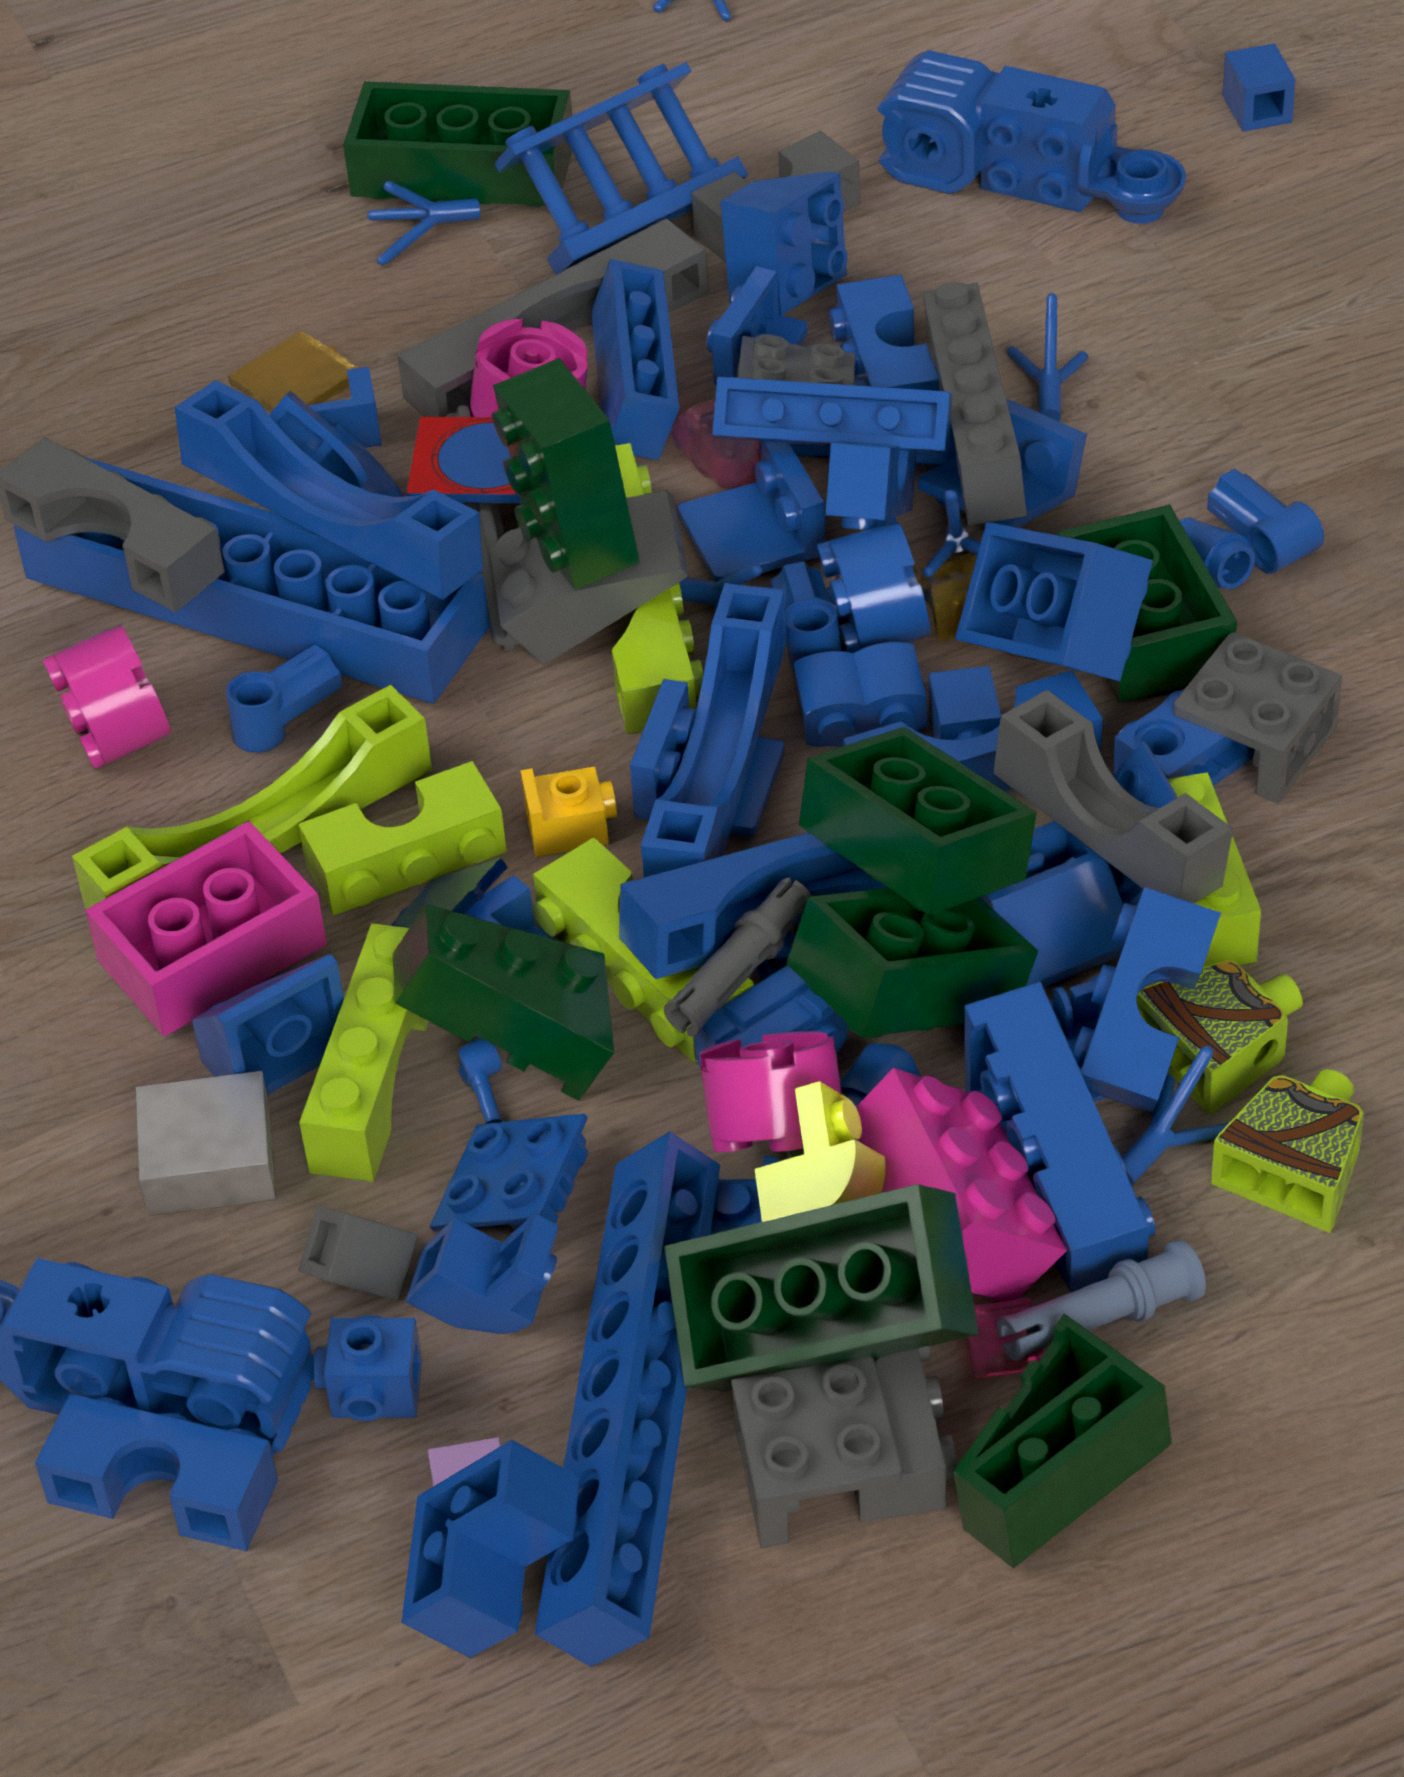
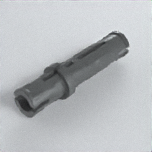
M791 878L782 879L760 906L754 911L745 912L734 925V930L736 931L729 940L712 955L688 984L665 1005L664 1014L675 1029L681 1033L687 1030L688 1036L697 1035L710 1020L709 1018L723 1006L755 968L764 960L773 959L784 947L783 939L801 921L808 897L812 896L804 885L798 881L792 884Z

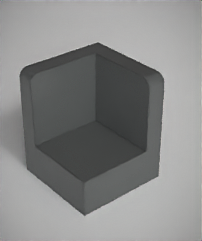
M318 1205L298 1271L327 1282L396 1300L401 1294L418 1235L390 1225Z

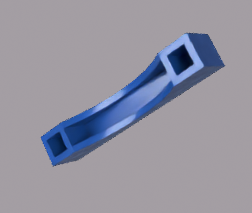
M217 380L174 407L182 465L442 600L483 570L478 511L434 489L418 496L392 497L372 493L347 483L324 469L298 448L276 425L257 400Z
M724 584L711 624L703 681L689 740L671 785L663 796L655 800L641 843L644 877L724 855L787 645L784 590Z
M805 833L620 884L619 939L655 979L703 966L736 931L734 930V925L745 912L754 911L760 906L782 879L791 878L792 884L795 881L800 882L808 889L812 896L888 887L880 881L869 877L864 870L838 852L827 848L822 841L812 834Z

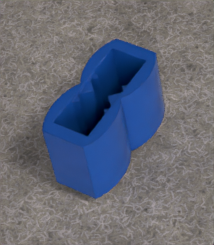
M904 642L880 643L863 648L854 654L842 651L821 652L806 656L793 663L796 696L807 745L817 747L843 746V738L900 721L916 732L928 726L926 693L913 644Z

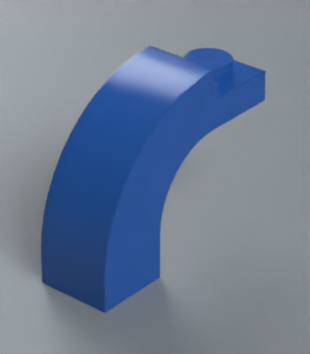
M291 391L283 397L269 414L276 425L298 448L337 477L372 493L404 497L391 476L361 443L340 424L334 428Z

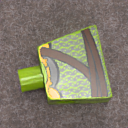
M1227 959L1203 967L1194 990L1171 982H1158L1145 987L1136 996L1139 1013L1147 1024L1159 1031L1179 1037L1168 1072L1179 1084L1200 1049L1204 1046H1209L1213 1049L1211 1060L1190 1094L1208 1115L1219 1110L1281 1062L1286 1050L1287 1015L1299 1010L1303 1004L1298 986L1287 974L1282 973L1258 985L1236 961Z
M1331 1069L1321 1070L1311 1086L1284 1075L1272 1077L1214 1140L1211 1184L1330 1233L1335 1225L1361 1145L1364 1111L1359 1105L1349 1102L1354 1094V1087L1351 1081L1342 1073Z

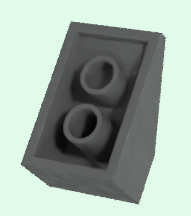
M667 490L626 498L640 563L578 590L572 588L560 570L555 573L549 570L542 557L536 538L528 541L520 527L506 532L498 541L490 545L500 626L538 661L545 665L687 578L689 575L674 497Z

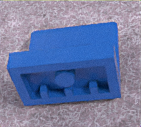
M1006 398L1020 454L1027 516L990 523L1019 528L1075 496L1087 434ZM955 457L919 477L917 487L919 490L936 497L937 501L943 506H946V491L954 490L957 494L959 509L965 511Z
M760 441L761 461L755 463L757 482L678 505V517L713 581L718 582L753 565H759L762 573L782 568L784 565L819 557L816 544L826 542L824 501L790 443Z
M663 679L630 763L635 818L649 820L655 800L663 796L679 769L696 714V709L689 708L688 682ZM758 738L730 833L744 836H754L756 834L785 754L783 741Z

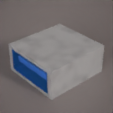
M262 1071L136 1087L139 1181L148 1216L276 1199L270 1106Z

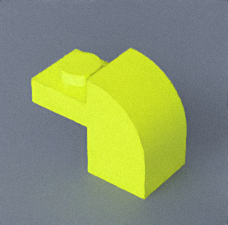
M820 1081L795 1088L804 1154L755 1169L762 1222L882 1192L885 1179V1156L857 1141L861 1137L862 1126L855 1105L849 1098Z

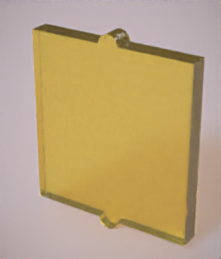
M301 330L230 374L228 378L229 384L232 387L257 400L264 409L271 413L289 391L294 393L308 406L325 402L349 387L347 370L356 369L357 367L339 356L335 347H326Z

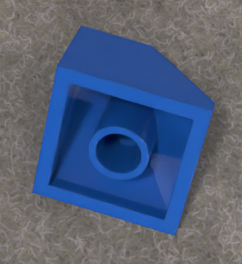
M328 954L253 986L225 1002L214 1005L205 1013L192 1019L201 1062L214 1077L262 1071L267 1095L319 1067L344 1000L337 960L331 954Z

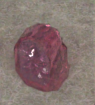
M715 399L696 404L682 413L671 433L677 448L685 451L698 471L705 478L713 479L719 486L724 488H736L748 484L755 472V463L759 462L761 457L759 441L714 437L712 431Z

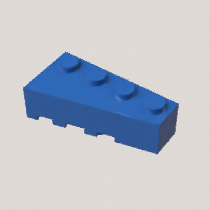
M1041 982L965 1005L966 1092H980L997 1106L1002 1116L1000 1124L1011 1145L1021 1153L1027 1162L1028 1171L1026 1173L1038 1196L1053 1211L1055 1216V1223L1053 1225L1067 1249L1055 1264L1069 1291L1073 1292L1095 1282L1108 1279L1109 1272L1114 1266L1125 1259H1133L1137 1263L1147 1260L1148 1238L1155 1235L1152 1213L1143 1197L1136 1198L1128 1180L1123 1159L1117 1148L1112 1144Z

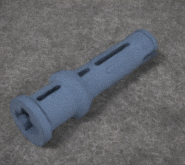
M1175 1240L1164 1247L1162 1254L1139 1263L1133 1259H1125L1118 1262L1109 1272L1108 1279L1087 1285L1082 1289L1015 1314L1000 1317L997 1320V1334L999 1338L1021 1330H1026V1336L1002 1345L1008 1357L1018 1361L1028 1354L1050 1346L1055 1338L1053 1328L1064 1313L1085 1329L1091 1330L1121 1317H1125L1129 1321H1145L1154 1315L1155 1308L1180 1298L1185 1302L1199 1300L1205 1295L1206 1290L1204 1270L1192 1247L1184 1240Z

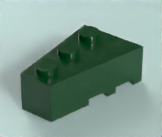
M425 904L392 954L395 1004L467 1042H470L473 1036L477 1035L510 1053L506 1063L524 1072L529 1064L565 1082L561 1092L578 1101L615 1053L604 953Z
M1065 1313L1054 1326L1055 1338L1039 1361L1031 1359L1022 1372V1386L1006 1409L997 1408L953 1471L963 1529L1013 1569L1172 1444L1165 1385Z

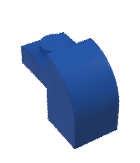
M534 1213L505 1241L500 1242L459 1219L453 1218L423 1247L406 1303L449 1325L462 1329L507 1334L530 1326L534 1321L543 1288L551 1278L556 1266L557 1257L551 1253V1249L559 1225Z

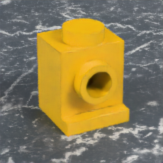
M595 766L534 777L533 768L520 770L525 813L535 857L572 851L593 837L603 846L609 845L607 819L617 818L615 795L611 781H598Z

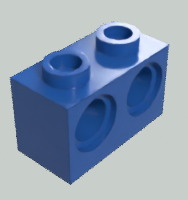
M1183 689L1169 695L1162 705L1140 720L1132 721L1125 725L1119 734L1115 736L1113 776L1141 741L1147 743L1167 779L1208 772L1213 786L1252 760L1255 749L1175 716L1173 713L1174 702L1185 690Z

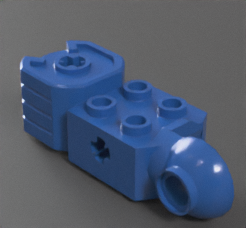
M927 50L916 55L907 63L902 73L877 107V110L885 116L882 125V137L886 150L878 159L883 168L901 183L943 193L953 194L964 189L979 173L981 174V189L1077 212H1081L1093 198L1103 199L1116 207L1117 214L1122 219L1131 223L1145 224L1153 222L1163 215L1164 209L1182 192L1187 176L1183 165L1170 155L1156 150H1132L1117 146L1118 124H1115L1116 105L1106 88L1006 65L1000 73L991 71L980 61Z
M37 1258L28 1269L20 1289L0 1279V1381L31 1409L59 1415L70 1393L92 1399L108 1397L138 1410L160 1415L164 1413H177L187 1417L194 1423L227 1431L232 1428L250 1431L261 1439L269 1440L271 1452L274 1455L284 1449L291 1434V1428L295 1425L302 1409L301 1405L305 1402L312 1386L311 1383L314 1381L315 1356L311 1354V1342L304 1330L311 1312L300 1301L279 1288L215 1274L200 1276L188 1282L184 1286L176 1304H173L169 1287L159 1285L148 1278L139 1276L126 1278L94 1271L90 1267L77 1262L63 1264Z

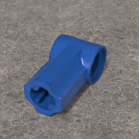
M1233 469L1220 476L1217 485L1208 494L1207 510L1234 532L1248 540L1250 548L1255 554V565L1266 574H1274L1318 550L1323 545L1324 531L1316 513L1307 504L1294 502L1286 506L1249 475L1242 474L1237 469Z
M804 561L784 565L781 573L771 579V588L784 590L787 650L789 664L794 672L793 663L797 660L816 653L842 651L837 609L829 600L821 571L808 567Z
M315 644L269 673L251 671L234 677L228 683L226 693L232 739L236 746L245 751L256 753L276 748L285 738V724L341 689V672L332 662L330 654Z

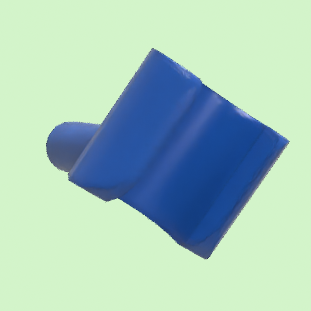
M478 1038L459 1049V1059L461 1061L459 1074L467 1086L472 1085L485 1124L502 1122L491 1089V1083L487 1078L502 1070V1062L495 1046L482 1038Z

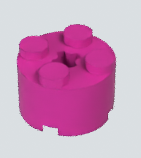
M510 319L492 325L481 334L475 354L469 409L471 417H492V412L499 410L493 385L558 358L562 360L583 388L586 389L588 361L585 343L569 329L543 320L541 322V329L522 327L523 319Z
M121 625L111 630H105L42 659L56 691L60 692L66 688L69 690L61 694L60 697L62 699L61 704L75 733L78 734L85 730L89 732L79 737L94 770L161 740V737L172 732L152 684H149L141 667L142 663Z
M814 1031L762 1035L763 1042L743 1047L741 1046V1039L717 1044L701 1051V1075L713 1151H738L751 1147L753 1145L752 1141L769 1140L771 1151H791L803 1148L795 1088L820 1081L842 1094L833 1036L828 1038L827 1033Z

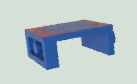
M420 417L406 495L418 496L434 489L458 502L521 503L519 494L514 492L507 479L503 461L509 459L510 454L508 447L503 445L495 430L492 417Z

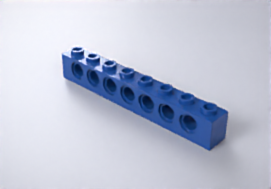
M670 1131L618 1162L615 1166L563 1467L579 1476L576 1506L578 1522L573 1540L548 1554L534 1634L590 1667L650 1638L687 1387H684L664 1246L710 1235L721 1164Z

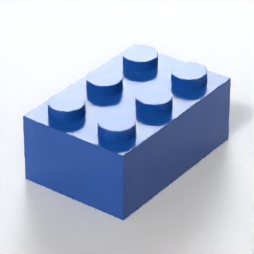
M986 522L955 640L1029 660L1120 681L1125 662L1131 651V640L1140 606L1147 592V580L1153 560L1093 542Z

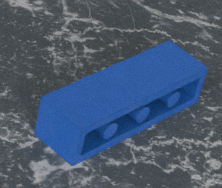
M610 259L591 310L600 408L610 420L615 445L631 443L634 457L640 456L659 460L680 408L663 270Z

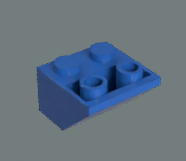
M829 171L753 181L721 200L729 303L731 302L734 290L738 286L745 284L756 266L777 271L779 315L785 314L847 275L846 265L848 256L844 239V201L841 196L840 173Z
M1056 821L1034 829L1026 880L997 890L990 895L981 896L991 908L1039 950L1026 986L1041 982L1044 988L1121 955L1124 944L1112 941L1123 903L1109 864L1104 858Z

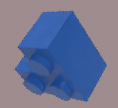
M510 1440L418 1495L401 1623L469 1658L518 1632L523 1614L521 1599L525 1567L564 1546L574 1538V1531L578 1522L576 1506L579 1476L516 1441Z

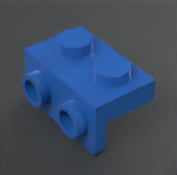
M756 266L745 284L738 286L734 290L730 306L721 319H715L711 324L707 336V349L709 352H712L714 385L717 386V377L736 378L743 336L755 338L758 335L770 334L782 337L790 344L801 345L808 334V324L806 321L779 315L777 271Z

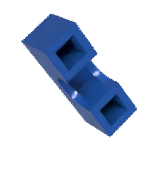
M902 274L836 285L837 308L829 309L830 330L834 342H843L840 344V348L845 352L855 354L854 386L939 391V378L927 344L914 345V308Z
M851 441L832 442L830 447L825 515L841 516V527L867 530L887 523H896V516L913 510L917 452L900 451V445Z
M1146 887L1143 888L1138 906L1124 903L1112 941L1124 944L1116 968L1103 964L1091 999L1092 1003L1103 1006L1095 1030L1082 1026L1073 1051L1078 1067L1082 1068L1081 1074L1089 1092L1153 1114L1179 1037L1159 1031L1147 1024L1139 1013L1136 996L1142 989L1157 982H1171L1194 990L1221 915L1220 912Z
M71 1393L35 1462L49 1504L114 1519L126 1494L137 1485L150 1480L172 1481L174 1485L169 1493L179 1535L246 1552L278 1483L269 1440L261 1439L250 1431L240 1428H232L227 1431L194 1423L187 1417L177 1413H164L160 1415L130 1408L113 1398L100 1397L92 1399Z

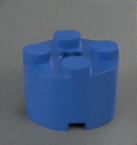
M899 522L889 525L884 524L816 544L825 578L835 577V580L830 581L831 587L826 588L830 602L837 609L838 622L846 619L848 621L847 624L840 625L846 652L854 654L863 648L880 643H909L931 634L921 584H917L912 565L915 563Z

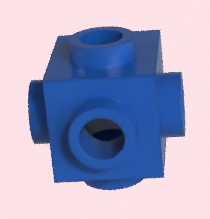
M362 1315L356 1318L330 1319L327 1346H317L315 1350L314 1382L316 1389H326L332 1418H350L357 1421H372L377 1418H417L423 1359L415 1318H382L375 1315Z

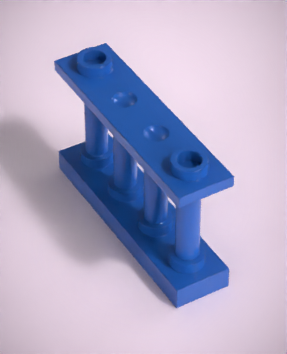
M687 62L670 70L667 69L665 64H660L642 74L637 79L639 82L637 86L542 131L536 132L534 127L530 126L515 133L505 141L508 148L494 163L499 173L522 162L561 232L557 237L561 244L547 257L555 274L604 251L666 218L672 221L692 211V192L733 172H736L743 179L749 175L739 156L721 165L717 158H710L673 91L692 72ZM653 99L693 169L689 172L691 179L678 186L674 179L668 180L630 112V110ZM611 120L649 189L645 194L648 200L633 207L630 200H623L586 131ZM565 141L570 146L605 210V213L602 215L604 222L592 228L588 227L586 221L580 223L542 152Z
M717 377L712 435L716 438L736 439V452L761 453L760 441L790 443L797 456L830 458L831 443L837 441L900 445V451L917 452L916 464L940 466L955 457L950 431L953 395L951 392Z

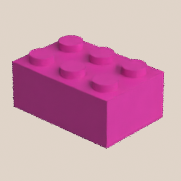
M250 821L85 910L98 962L163 1037L190 1023L192 1019L205 1013L214 1005L225 1002L327 945L318 893Z
M893 1068L857 1105L856 1109L862 1126V1134L857 1141L885 1156V1179L881 1193L916 1184L956 1193L972 1293L1014 1304L1067 1251L1053 1225L1055 1223L1053 1211L1038 1196L1026 1173L1028 1171L1026 1160L1011 1145L1000 1124L1002 1116L999 1109L984 1094L977 1091L969 1093L944 1085L932 1076L920 1077Z

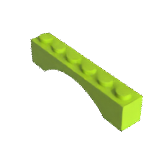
M631 443L615 445L626 498L652 493L647 465H636ZM679 583L636 608L626 632L612 649L615 690L626 734L643 732L663 679L688 682L689 708L697 709L696 697L700 696L704 674L700 660H689V656L695 654L689 619L678 620V615L684 614Z
M389 685L340 711L320 739L294 766L271 785L241 804L212 817L181 826L151 829L126 826L72 855L84 907L86 909L248 821L281 854L301 843L299 823L357 803L360 809H363L432 771L425 718L392 685Z

